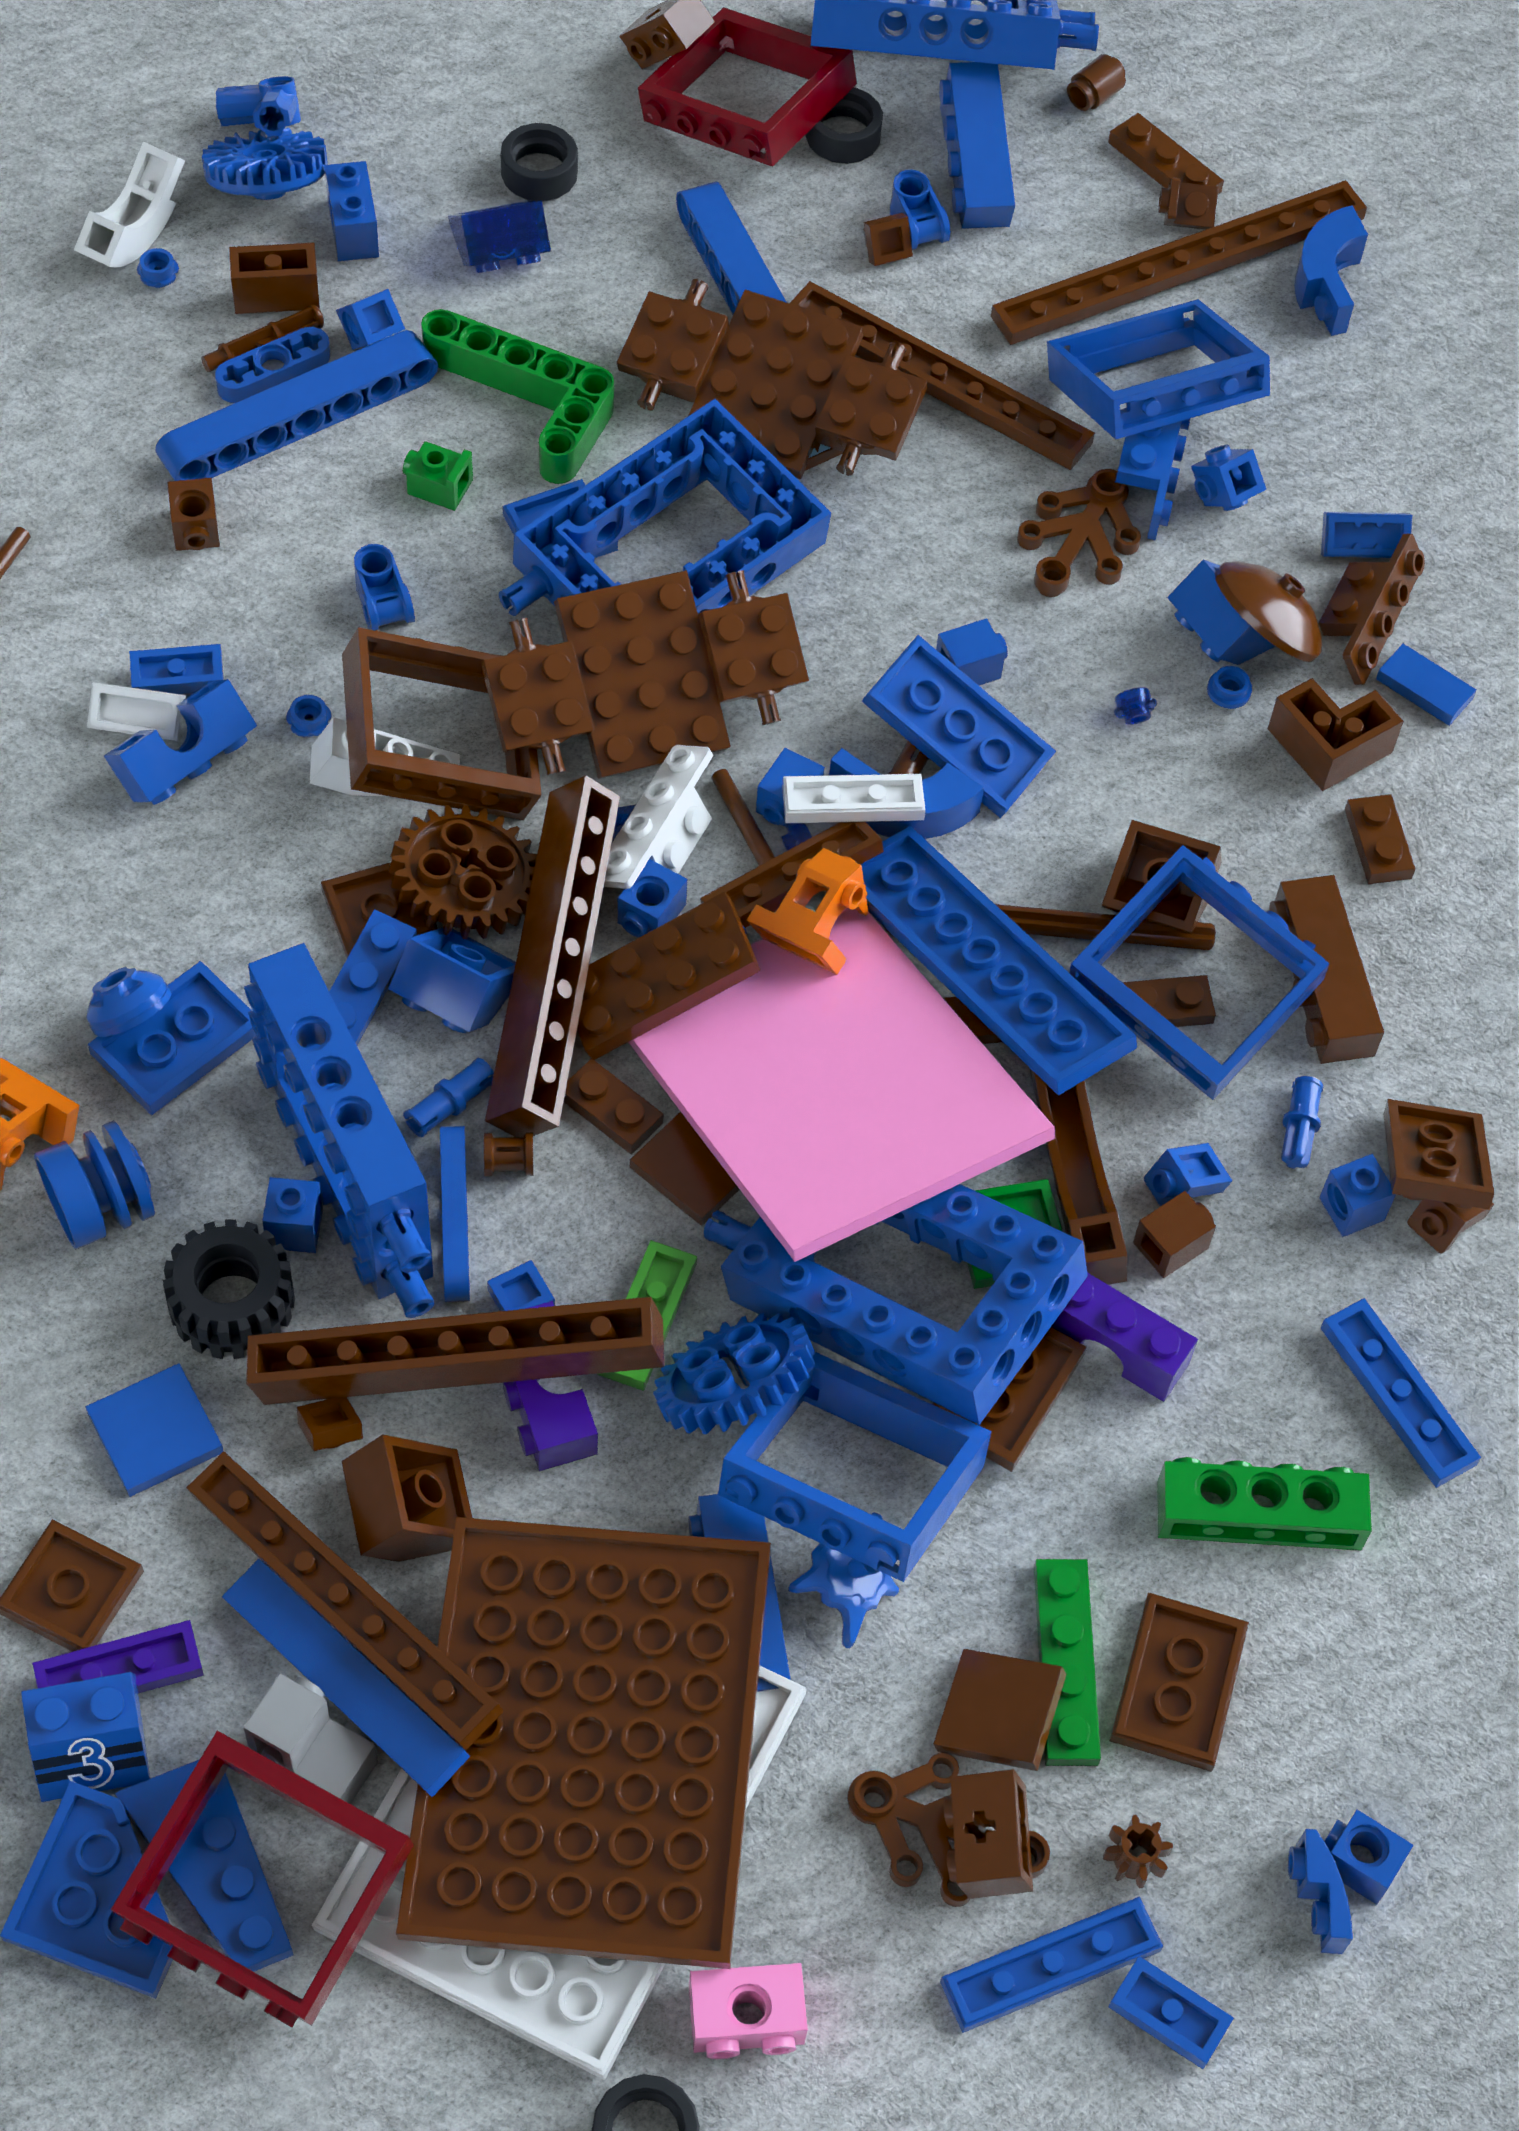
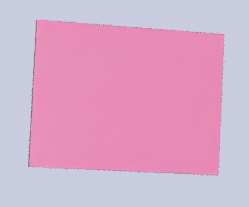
M844 909L836 919L830 932L829 939L834 942L847 958L838 975L762 939L751 944L761 969L760 972L628 1042L794 1262L1055 1139V1127L869 912L867 916L858 913L856 909Z

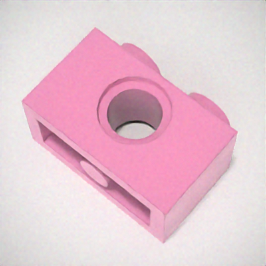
M801 1963L690 1971L689 1999L694 2053L706 2052L707 2058L728 2059L740 2055V2049L762 2048L763 2054L782 2055L794 2052L796 2045L805 2044L808 2028ZM752 2003L761 2010L763 2018L755 2024H744L736 2019L733 2010L739 2004Z

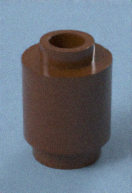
M1107 54L1099 55L1072 76L1071 83L1067 86V95L1071 103L1081 111L1098 108L1124 88L1126 78L1123 64L1115 57Z

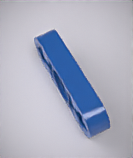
M316 327L301 328L223 362L215 372L218 395L227 402L236 403L327 364L330 360L328 335ZM268 360H280L284 363V366L277 370H267L262 367L263 363Z

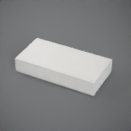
M92 682L87 728L133 735L141 730H157L162 739L180 741L183 716L176 705L185 700L186 695Z

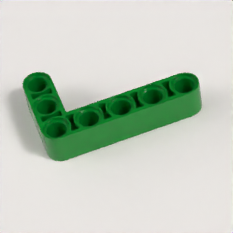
M443 309L428 312L421 322L422 342L437 361L438 368L554 411L538 440L539 472L543 479L550 483L563 484L571 481L578 473L612 417L614 411L613 375L600 366Z

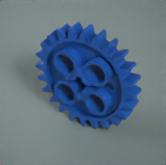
M761 1313L753 1322H748L747 1317L742 1316L737 1325L730 1327L727 1322H723L719 1332L714 1334L706 1330L703 1332L704 1339L702 1341H688L686 1345L689 1350L686 1353H674L671 1355L675 1364L666 1365L661 1368L664 1376L655 1379L654 1382L657 1389L653 1391V1394L665 1421L671 1422L675 1430L684 1427L686 1433L690 1434L700 1427L704 1435L708 1434L715 1425H719L722 1432H725L731 1423L739 1420L742 1426L747 1425L749 1416L754 1413L761 1417L766 1416L767 1410L765 1407L770 1404L782 1406L784 1401L781 1396L784 1393H797L799 1388L796 1382L807 1380L810 1377L806 1369L815 1366L812 1356L816 1353L803 1324H797L794 1317L783 1320L781 1313H777L767 1320L765 1313ZM727 1357L732 1362L739 1378L745 1386H748L747 1388H740L727 1363L721 1358Z

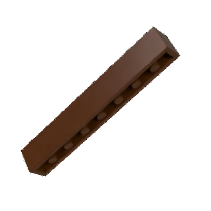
M586 775L549 792L485 1116V1122L514 1137H524L526 1132H533V1136L557 1128L559 1127L620 801L619 795Z
M652 1297L251 1335L248 1336L246 1384L264 1405L662 1368L664 1367L663 1318Z

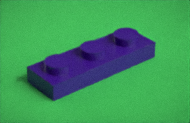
M190 1620L32 1663L38 1688L132 1672L136 1676L139 1694L204 1676Z

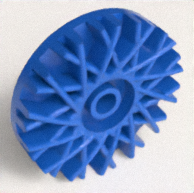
M285 128L281 136L266 137L265 132L261 129L257 133L249 131V139L240 138L238 133L235 132L234 137H225L224 142L214 140L213 145H208V149H203L204 177L211 187L221 192L253 196L260 200L277 199L284 196L286 192L298 190L317 182L324 176L325 165H328L326 145L323 138H320V136L313 138L311 131H300L299 133L292 134L290 128Z

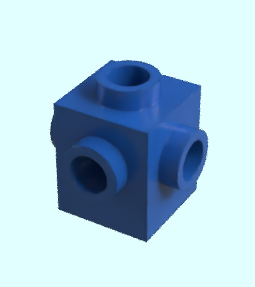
M1228 444L1217 446L1205 452L1206 459L1191 466L1195 477V490L1203 500L1204 506L1223 507L1224 511L1234 510L1247 504V499L1267 490L1253 449H1230Z

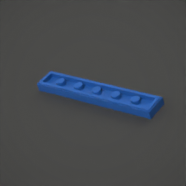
M259 1558L224 1593L222 1598L309 1681L317 1685L336 1707L431 1797L469 1759L470 1756L461 1746Z

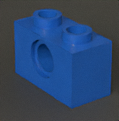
M366 161L325 165L327 200L338 262L379 257L377 220Z

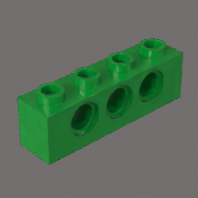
M1181 1457L1173 1461H1165L1157 1481L1158 1538L1362 1551L1372 1532L1369 1474L1354 1473L1352 1469L1346 1467H1331L1324 1471L1303 1470L1301 1466L1296 1464H1280L1270 1468L1254 1467L1249 1462L1240 1460L1228 1461L1222 1465L1201 1463L1196 1458ZM1201 1493H1215L1222 1499L1223 1503L1212 1504L1206 1501ZM1252 1496H1265L1272 1501L1274 1507H1263L1257 1504ZM1312 1498L1319 1501L1325 1510L1318 1511L1310 1508L1304 1502V1499Z

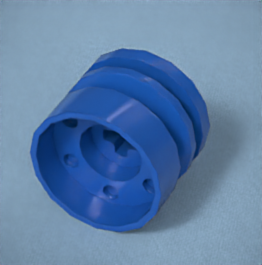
M114 1120L102 1125L103 1137L107 1146L105 1149L102 1148L91 1130L83 1133V1143L87 1156L78 1159L66 1141L34 1153L36 1166L49 1200L69 1242L75 1250L106 1237V1226L103 1214L111 1211L114 1218L124 1229L132 1226L131 1216L127 1204L130 1202L142 1221L155 1216V1209L151 1199V1183L144 1164L135 1146L129 1142Z

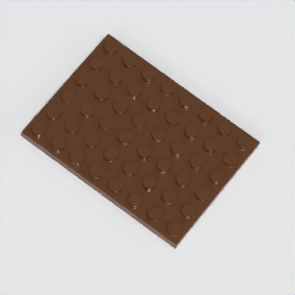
M456 1517L438 1648L497 1701L504 1712L466 1750L470 1756L469 1759L433 1797L417 1785L410 1840L414 1846L406 1861L396 1930L398 1940L731 1969L771 1543Z

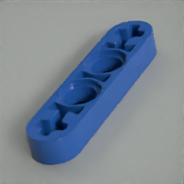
M465 1126L440 1127L444 1297L445 1302L470 1301Z

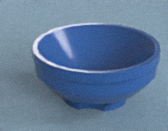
M123 967L109 973L107 977L94 985L86 1018L94 1035L98 1037L113 1036L143 1023L156 1014L169 1001L172 991L158 974Z

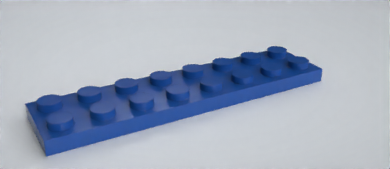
M909 826L882 841L884 852L861 864L864 884L868 893L866 897L868 912L1058 1096L1137 1049L1136 1035L914 828Z

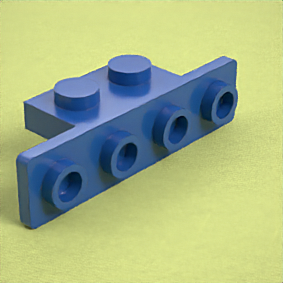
M1190 419L1125 437L1115 482L1157 491L1147 539L1156 540L1159 525L1168 526L1173 501L1166 500L1165 496L1166 493H1175L1180 468L1172 467L1173 460L1179 462L1182 460L1187 436L1179 435L1180 429L1188 430Z

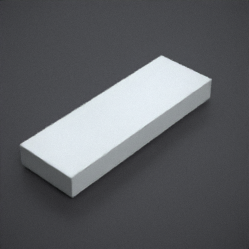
M921 774L783 777L782 789L785 823L924 820L925 817Z

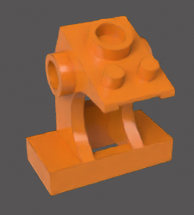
M823 848L812 859H806L800 865L795 882L775 913L756 904L747 921L762 939L838 975L847 958L834 942L829 939L836 919L844 909H856L858 913L864 916L868 914L866 899L868 893L864 884L862 865L856 863L850 857L840 856ZM821 891L825 893L816 911L805 907L815 894Z
M0 1058V1115H4L11 1120L7 1121L0 1117V1190H2L6 1167H11L19 1160L25 1147L23 1140L28 1136L35 1134L52 1145L66 1141L69 1145L74 1141L80 1106L3 1058Z

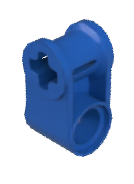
M912 169L899 172L894 178L889 211L890 215L902 212L908 216L912 250L917 249L918 244L935 240H938L940 243L949 241L951 231L947 213L943 206L940 205L927 176L920 171Z
M368 544L361 547L354 557L355 583L368 629L379 630V626L405 620L407 624L415 622L414 608L408 588L402 581L390 549L380 544Z

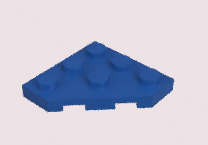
M70 1781L1 1931L0 1937L3 1941L156 1999L173 1961L167 1957L172 1946L153 1936L149 1945L133 1938L120 1930L125 1919L111 1910L143 1856L121 1799ZM156 1889L145 1910L170 1924Z

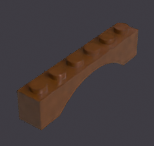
M1030 1069L1038 1108L1055 1127V1139L1047 1142L1046 1146L1066 1234L1083 1241L1087 1272L1108 1285L1127 1282V1250L1118 1212L1108 1186L1097 1144L1085 1080L1058 1096Z

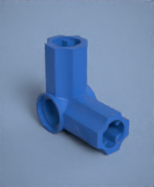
M271 77L260 81L256 85L228 86L217 88L216 110L221 126L254 123L256 128L264 131L267 137L281 136L286 126L294 125L301 121L293 77Z

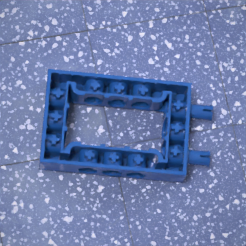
M815 0L811 46L1055 70L1057 48L1067 47L1096 51L1099 34V24H1095V12L1062 10L1058 8L1057 0H977L984 5L971 4V1L976 0H944L945 2L933 0Z
M713 399L515 532L513 565L524 577L506 589H502L498 594L499 599L505 610L513 606L509 610V614L517 616L522 610L543 596L554 605V601L557 598L621 585L619 581L614 583L594 563V556L708 480L749 521V526L728 541L722 539L717 542L716 549L696 563L692 564L689 562L683 566V571L687 570L697 613L699 614L702 611L724 607L732 601L727 578L725 577L726 574L744 570L749 596H751L825 544L831 512L716 399Z
M303 942L249 963L251 984L244 986V990L253 1010L248 1012L256 1034L252 1041L260 1060L256 1062V1066L263 1085L266 1089L274 1087L279 1099L275 1100V1106L285 1128L293 1125L298 1135V1138L294 1139V1144L304 1166L312 1164L318 1177L313 1178V1181L320 1182L322 1204L325 1206L331 1203L337 1214V1217L333 1218L335 1230L343 1245L351 1243L357 1257L352 1258L362 1285L365 1286L371 1283L378 1299L396 1293L407 1318L421 1316L431 1310L435 1304L433 1297L429 1294L423 1282L434 1277L427 1183L305 943Z
M961 1184L881 1221L908 1234L910 1240L917 1244L923 1241L950 1254L951 1260L959 1264L963 1260L992 1274L995 1281L958 1332L815 1263L814 1256L817 1252L794 1262L761 1217L750 1227L717 1210L712 1216L719 1222L717 1223L709 1218L703 1232L706 1240L713 1241L732 1251L720 1266L731 1301L757 1314L765 1313L767 1319H770L777 1313H781L783 1320L794 1317L797 1324H803L811 1341L978 1425L981 1424L1088 1276L1083 1241Z

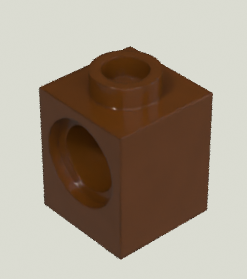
M212 477L167 482L176 551L220 547Z

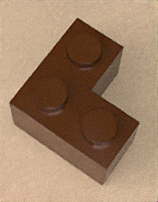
M1311 678L1276 698L1267 729L1316 785L1324 791L1393 753L1404 721L1376 690L1340 709L1317 682Z

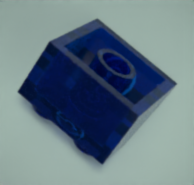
M542 200L523 201L448 215L449 224L463 265L475 266L476 273L501 269L500 261L516 258L517 266L540 262V253L551 251Z

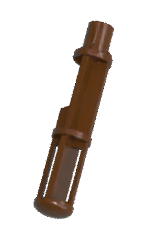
M311 304L300 312L276 322H269L265 327L228 343L219 344L216 351L201 357L203 366L207 372L216 370L225 361L301 328L316 327L321 329L324 326L323 314L316 305Z

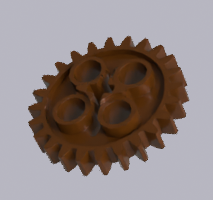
M445 805L441 817L432 809L427 810L424 821L414 816L411 820L410 828L402 827L400 830L398 841H394L390 856L391 861L388 873L393 874L391 888L401 890L398 899L399 904L413 902L410 916L416 917L423 913L426 914L428 917L425 927L430 928L437 922L443 924V934L446 936L452 931L453 927L460 928L463 939L468 938L470 929H476L481 938L486 939L490 927L500 935L504 934L507 922L517 927L522 914H526L537 854L529 853L532 843L530 839L517 841L520 830L518 826L506 830L503 828L504 816L501 815L492 822L487 820V809L483 808L478 816H473L468 805L463 806L461 814H455L449 805Z

